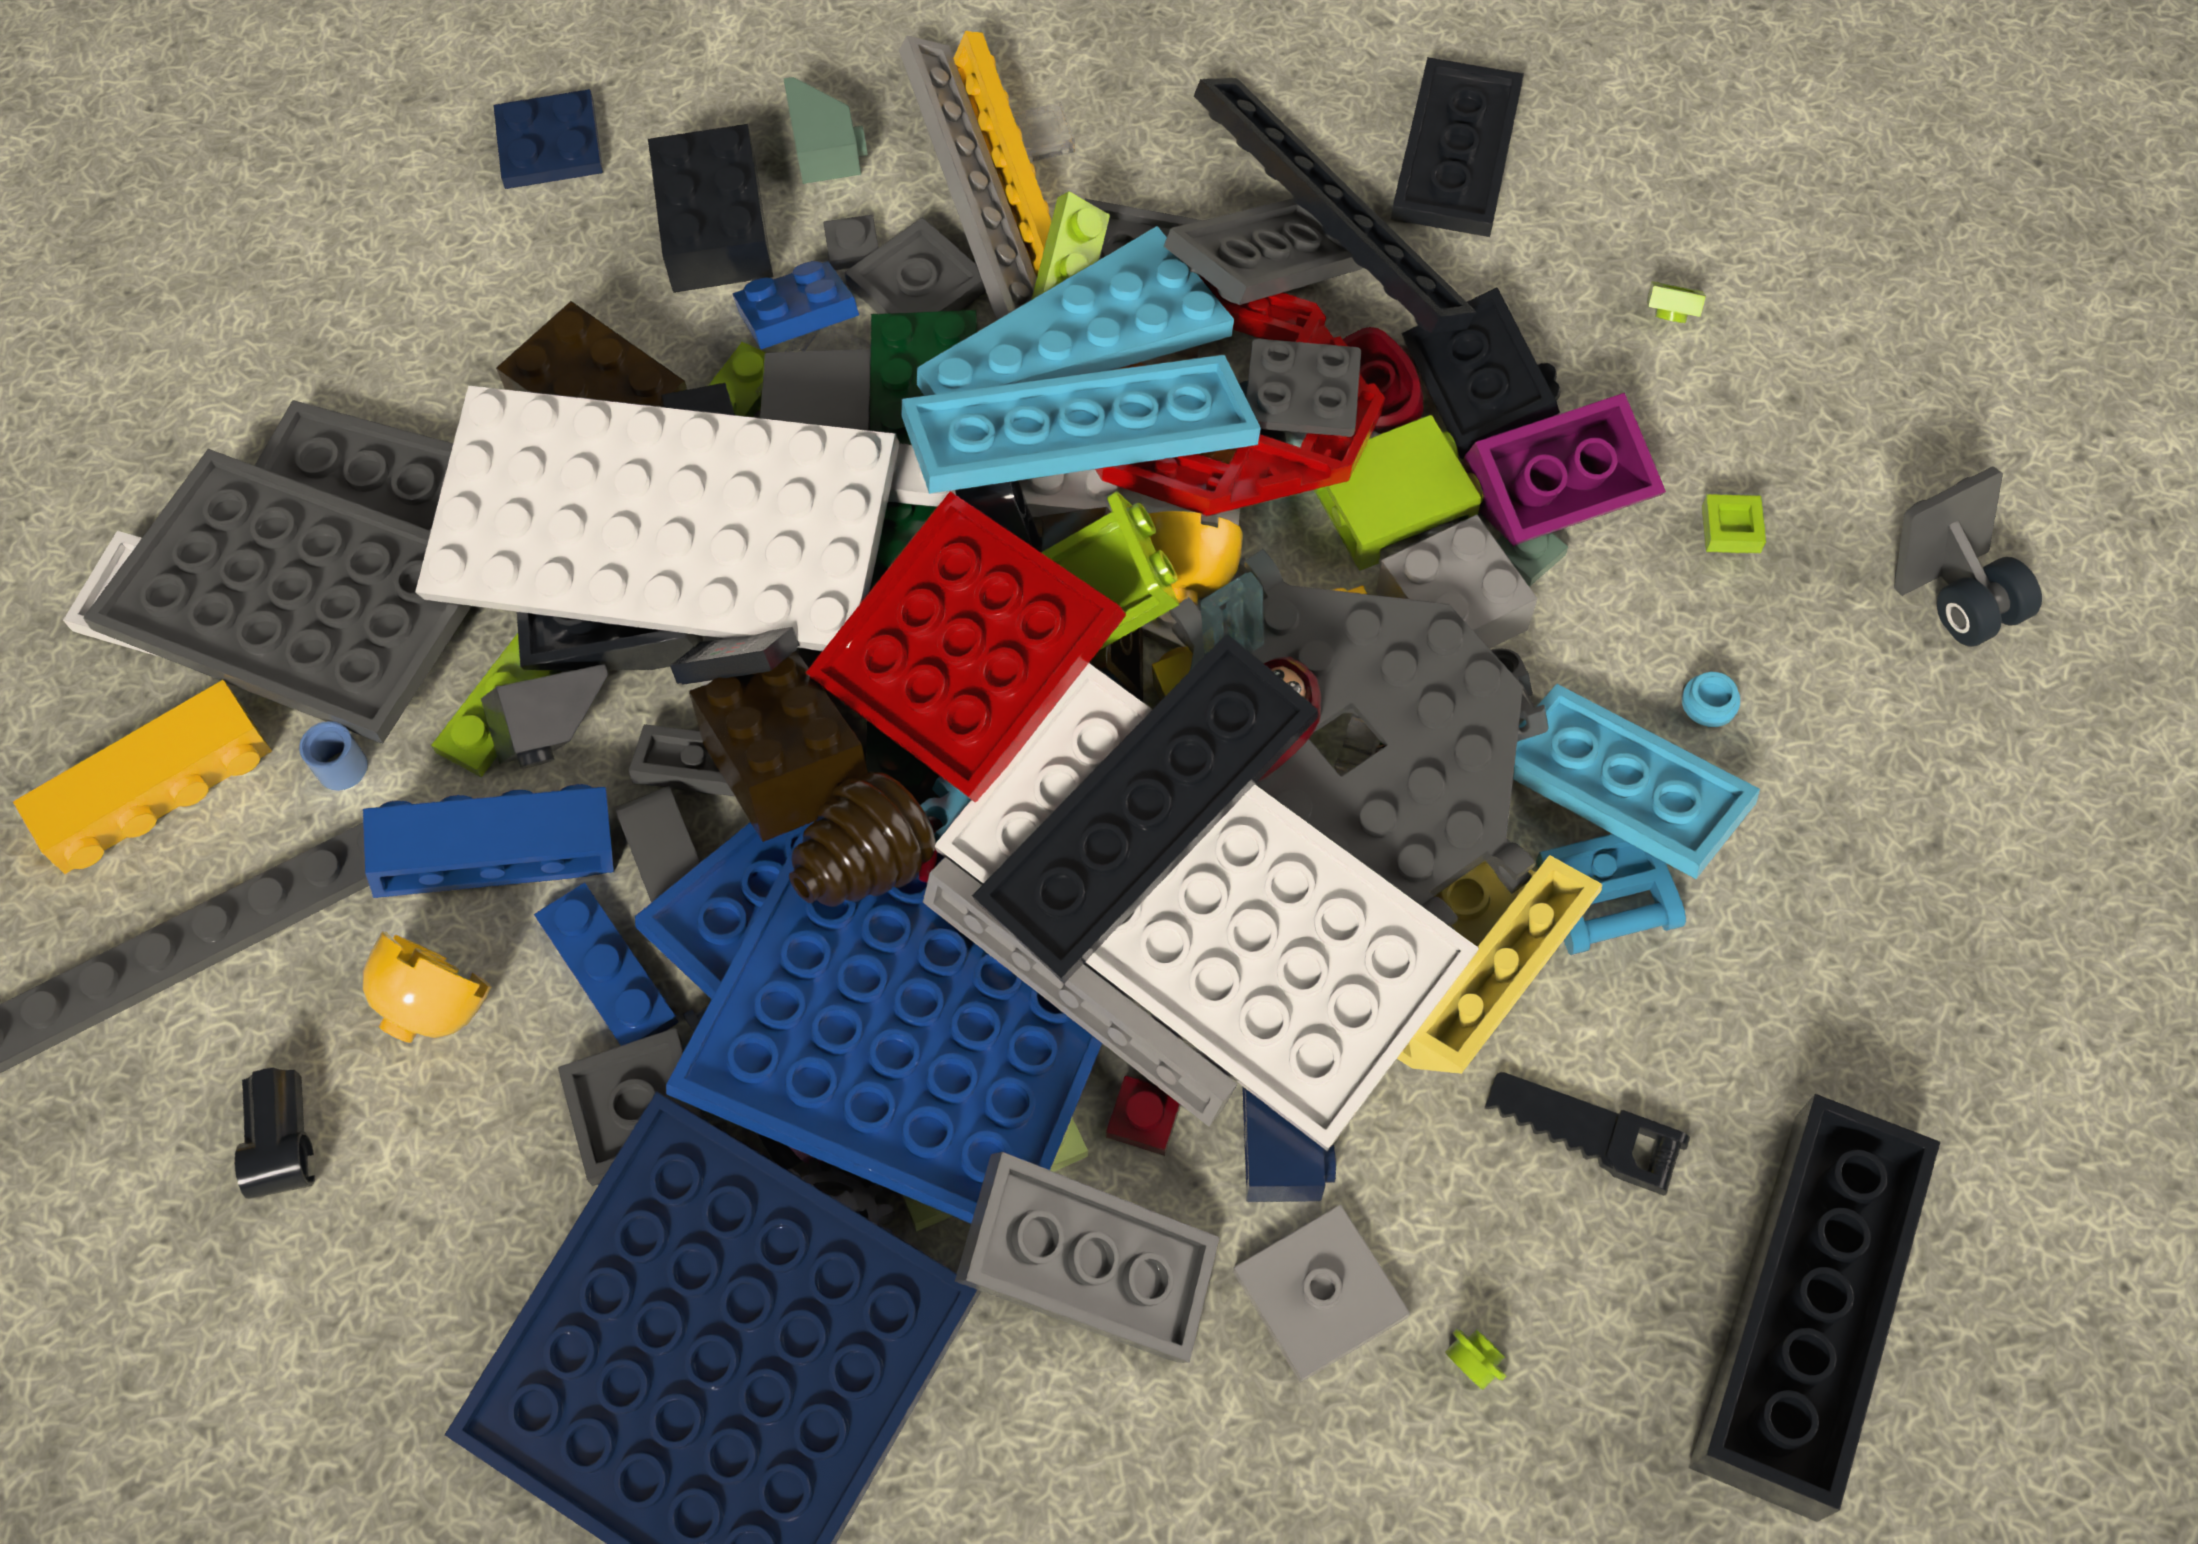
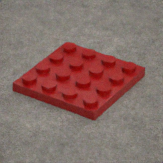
M950 491L805 673L976 803L1012 762L1125 618L1126 613L1111 599Z

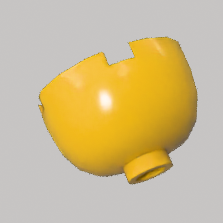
M1163 511L1148 513L1156 528V533L1150 536L1156 552L1159 550L1164 552L1177 575L1178 581L1171 584L1179 603L1189 597L1197 606L1198 599L1215 596L1229 585L1238 570L1241 558L1243 532L1240 526L1220 517L1218 519V528L1202 525V513Z
M384 931L381 932L373 946L363 970V991L368 1005L383 1017L378 1027L389 1035L408 1043H412L416 1034L439 1038L459 1031L469 1024L479 1011L492 986L474 973L471 974L470 979L458 975L459 969L446 962V957L404 937L394 935L392 938Z

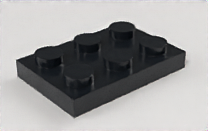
M1498 287L1467 301L1476 311L1468 329L1431 334L1417 325L1401 333L1447 432L1451 434L1455 441L1460 459L1466 456L1475 442L1553 417L1560 413L1557 401Z

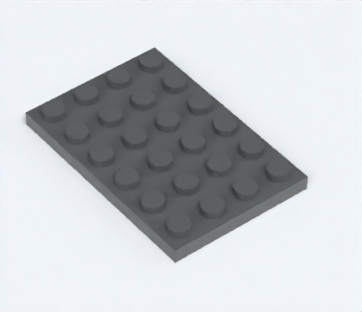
M207 449L83 619L93 631L218 680H224L226 683L323 721L340 723L351 732L383 744L471 606L424 600L415 592L431 531Z

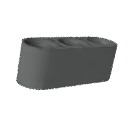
M670 786L614 807L651 903L700 863Z

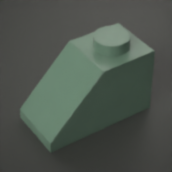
M794 77L783 78L802 183L807 184L861 175L859 157L868 156L863 125L853 127L849 106Z

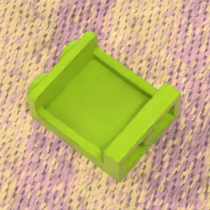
M1432 415L1370 438L1349 481L1314 490L1359 571L1379 564L1380 551L1384 547L1457 518L1463 522L1475 515L1478 516L1480 503L1483 502V491L1477 477L1472 472L1466 473L1458 460V450L1453 437L1449 432H1442Z
M1118 491L1107 496L1112 509L1111 513L1042 552V554L1118 604L1126 613L1125 618L1100 649L1180 605L1171 584L1178 581L1175 570L1162 550L1156 552L1150 536L1156 533L1151 517L1140 502L1132 505Z

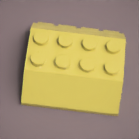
M1549 855L1536 872L1532 869L1528 871L1532 878L1513 894L1500 881L1491 866L1484 861L1435 895L1442 899L1458 916L1457 922L1452 925L1455 931L1477 946L1479 950L1397 1059L1412 1069L1462 1074L1602 891V884Z

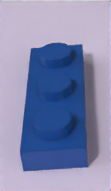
M585 882L534 914L620 1046L667 1031L679 1023L675 1014Z

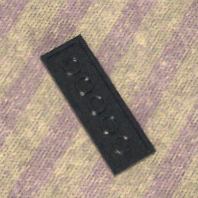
M1226 634L972 895L973 899L1065 984L1318 719V709L1230 635Z

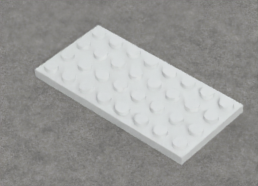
M468 385L415 592L424 600L718 638L755 636L770 630L793 627L799 643L797 648L823 651L869 593L899 441L896 434Z
M1088 663L1008 767L976 803L972 800L968 803L935 844L937 852L948 858L983 885L1152 709ZM1254 785L1088 958L1084 965L1120 990L1132 1002L1168 1027L1184 1042L1216 1064L1227 1075L1328 1151L1409 1044L1418 1029L1476 955L1479 948L1261 788Z

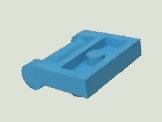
M1614 834L1542 851L1538 854L1536 859L1538 869L1547 857L1551 855L1601 883L1602 891L1592 904L1650 890L1654 899V904L1584 921L1582 916L1564 939L1565 946L1570 955L1589 951L1590 944L1660 926L1663 927V930L1668 931L1685 926V909L1667 864Z

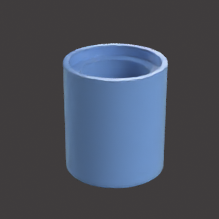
M332 721L321 722L312 726L303 735L299 745L300 755L324 787L336 791L346 790L362 780L367 771V758L345 726ZM342 753L337 759L327 762L335 754Z

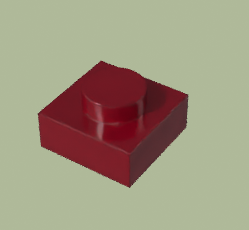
M1125 1076L1106 1130V1138L1165 1156L1181 1105L1156 1085Z

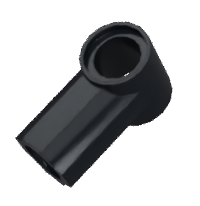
M274 1067L253 1071L250 1077L242 1080L244 1143H240L235 1151V1173L241 1193L245 1198L252 1199L311 1187L315 1183V1175L309 1176L308 1156L314 1155L309 1136L304 1132L302 1076L296 1070H282Z

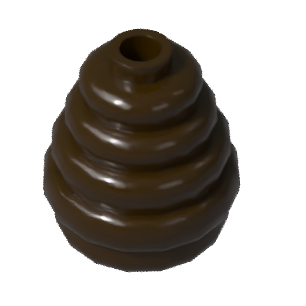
M872 771L859 779H848L831 792L829 801L817 809L815 821L803 833V843L798 844L793 849L791 861L794 870L789 873L790 882L798 895L806 902L813 903L817 900L829 907H836L845 900L856 902L868 895L880 896L893 887H903L919 876L922 865L928 862L934 855L936 840L932 825L915 797L899 781L888 774Z

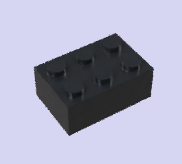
M748 124L648 139L662 256L673 293L774 277L757 165Z

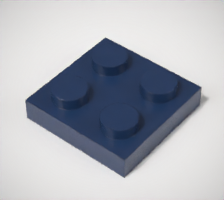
M590 89L493 105L500 172L505 189L603 173L594 100Z

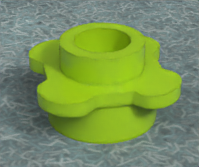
M1455 1329L1453 1334L1457 1340L1445 1351L1447 1356L1482 1390L1495 1377L1503 1381L1507 1376L1497 1365L1505 1356L1478 1329L1469 1337L1460 1329Z

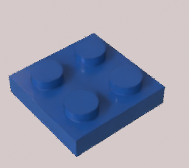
M818 261L806 262L795 267L791 274L776 279L759 278L746 284L744 290L732 293L741 318L761 350L859 316L854 296L829 261L823 263Z

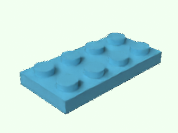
M1556 684L1536 706L1545 705L1549 726L1548 731L1517 742L1513 780L1694 879L1698 878L1756 805L1760 789L1559 684ZM1525 720L1519 725V728L1527 724Z

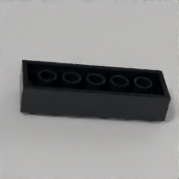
M1814 1094L1795 1116L1688 1468L1816 1522L1840 1511L1940 1141L1818 1094Z

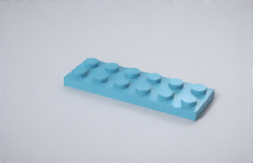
M1225 355L902 399V419L929 494L1258 445L1261 430Z

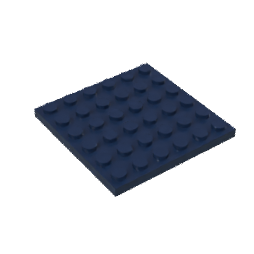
M656 1092L449 1426L445 1436L606 1544H836L982 1291L955 1282L957 1275L955 1271L665 1095Z

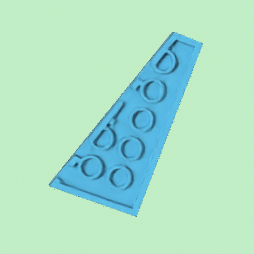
M1156 226L917 367V385L924 396L1115 370L1232 336L1234 318L1196 273L1189 271L1185 263L1181 262L1177 256L1164 247L1167 237Z

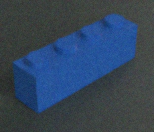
M584 784L566 786L560 791L533 793L528 790H511L503 793L501 796L475 799L465 795H453L442 799L440 802L412 804L407 801H390L382 804L380 807L363 809L365 874L373 898L582 878L614 872L606 787L592 788Z

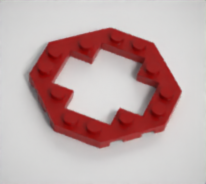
M1199 276L1234 318L1233 330L1267 340L1347 346L1341 336L1333 337L1326 328V316L1317 303L1282 292L1238 305L1224 299L1218 293V288L1204 277ZM1359 373L1355 433L1351 437L1307 433L1301 446L1297 447L1260 434L1258 445L1238 448L1229 464L1199 454L1095 470L1104 482L1196 513H1202L1205 516L1347 482L1350 480L1381 416L1385 397L1375 383L1367 384Z

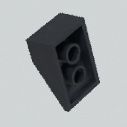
M517 612L520 667L523 670H579L605 664L607 670H655L670 667L672 663L699 642H703V635Z

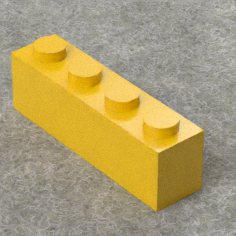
M221 680L14 800L13 803L41 852L66 874L73 869H84L94 865L102 858L105 850L125 838H134L146 834L155 826L157 819L177 807H186L198 803L207 795L209 788L231 775L240 776L250 772L259 764L260 758L272 752L242 703L226 682Z

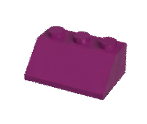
M1625 393L1475 442L1460 462L1466 473L1472 472L1481 485L1483 502L1480 503L1479 512L1513 546L1661 496L1666 492Z

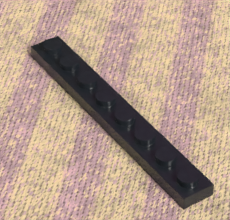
M1238 78L1200 79L1194 97L1209 111L1210 118L1223 125L1236 138L1237 145L1243 150L1250 152L1265 167L1266 174L1279 181L1293 195L1295 203L1308 210L1323 225L1324 232L1330 237L1337 239L1353 255L1354 262L1360 267L1367 269L1383 285L1385 293L1391 298L1398 300L1415 317V322L1419 327L1431 334L1468 329L1476 311Z

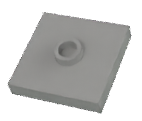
M1341 1204L1233 1268L1234 1275L1300 1383L1404 1321L1410 1315L1408 1308Z

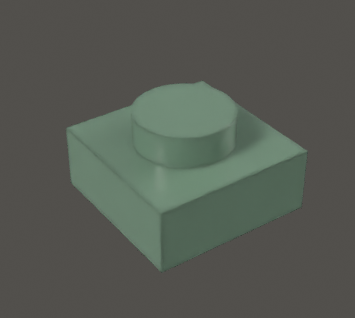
M1553 533L1515 546L1503 535L1496 540L1529 587L1566 556L1568 546Z

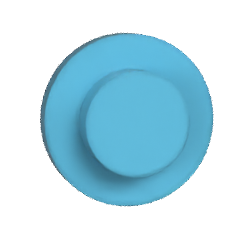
M1706 672L1692 678L1687 683L1682 694V706L1686 714L1694 722L1707 727H1720L1732 721L1740 707V695L1736 684L1730 677L1720 672Z

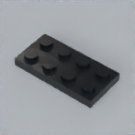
M1427 57L1393 202L1391 220L1490 237L1524 73Z

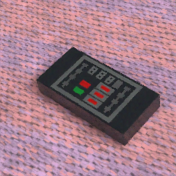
M793 627L770 630L755 636L703 641L672 663L670 668L676 683H681L682 685L710 681L718 677L730 678L769 672L797 650L796 648L799 646Z

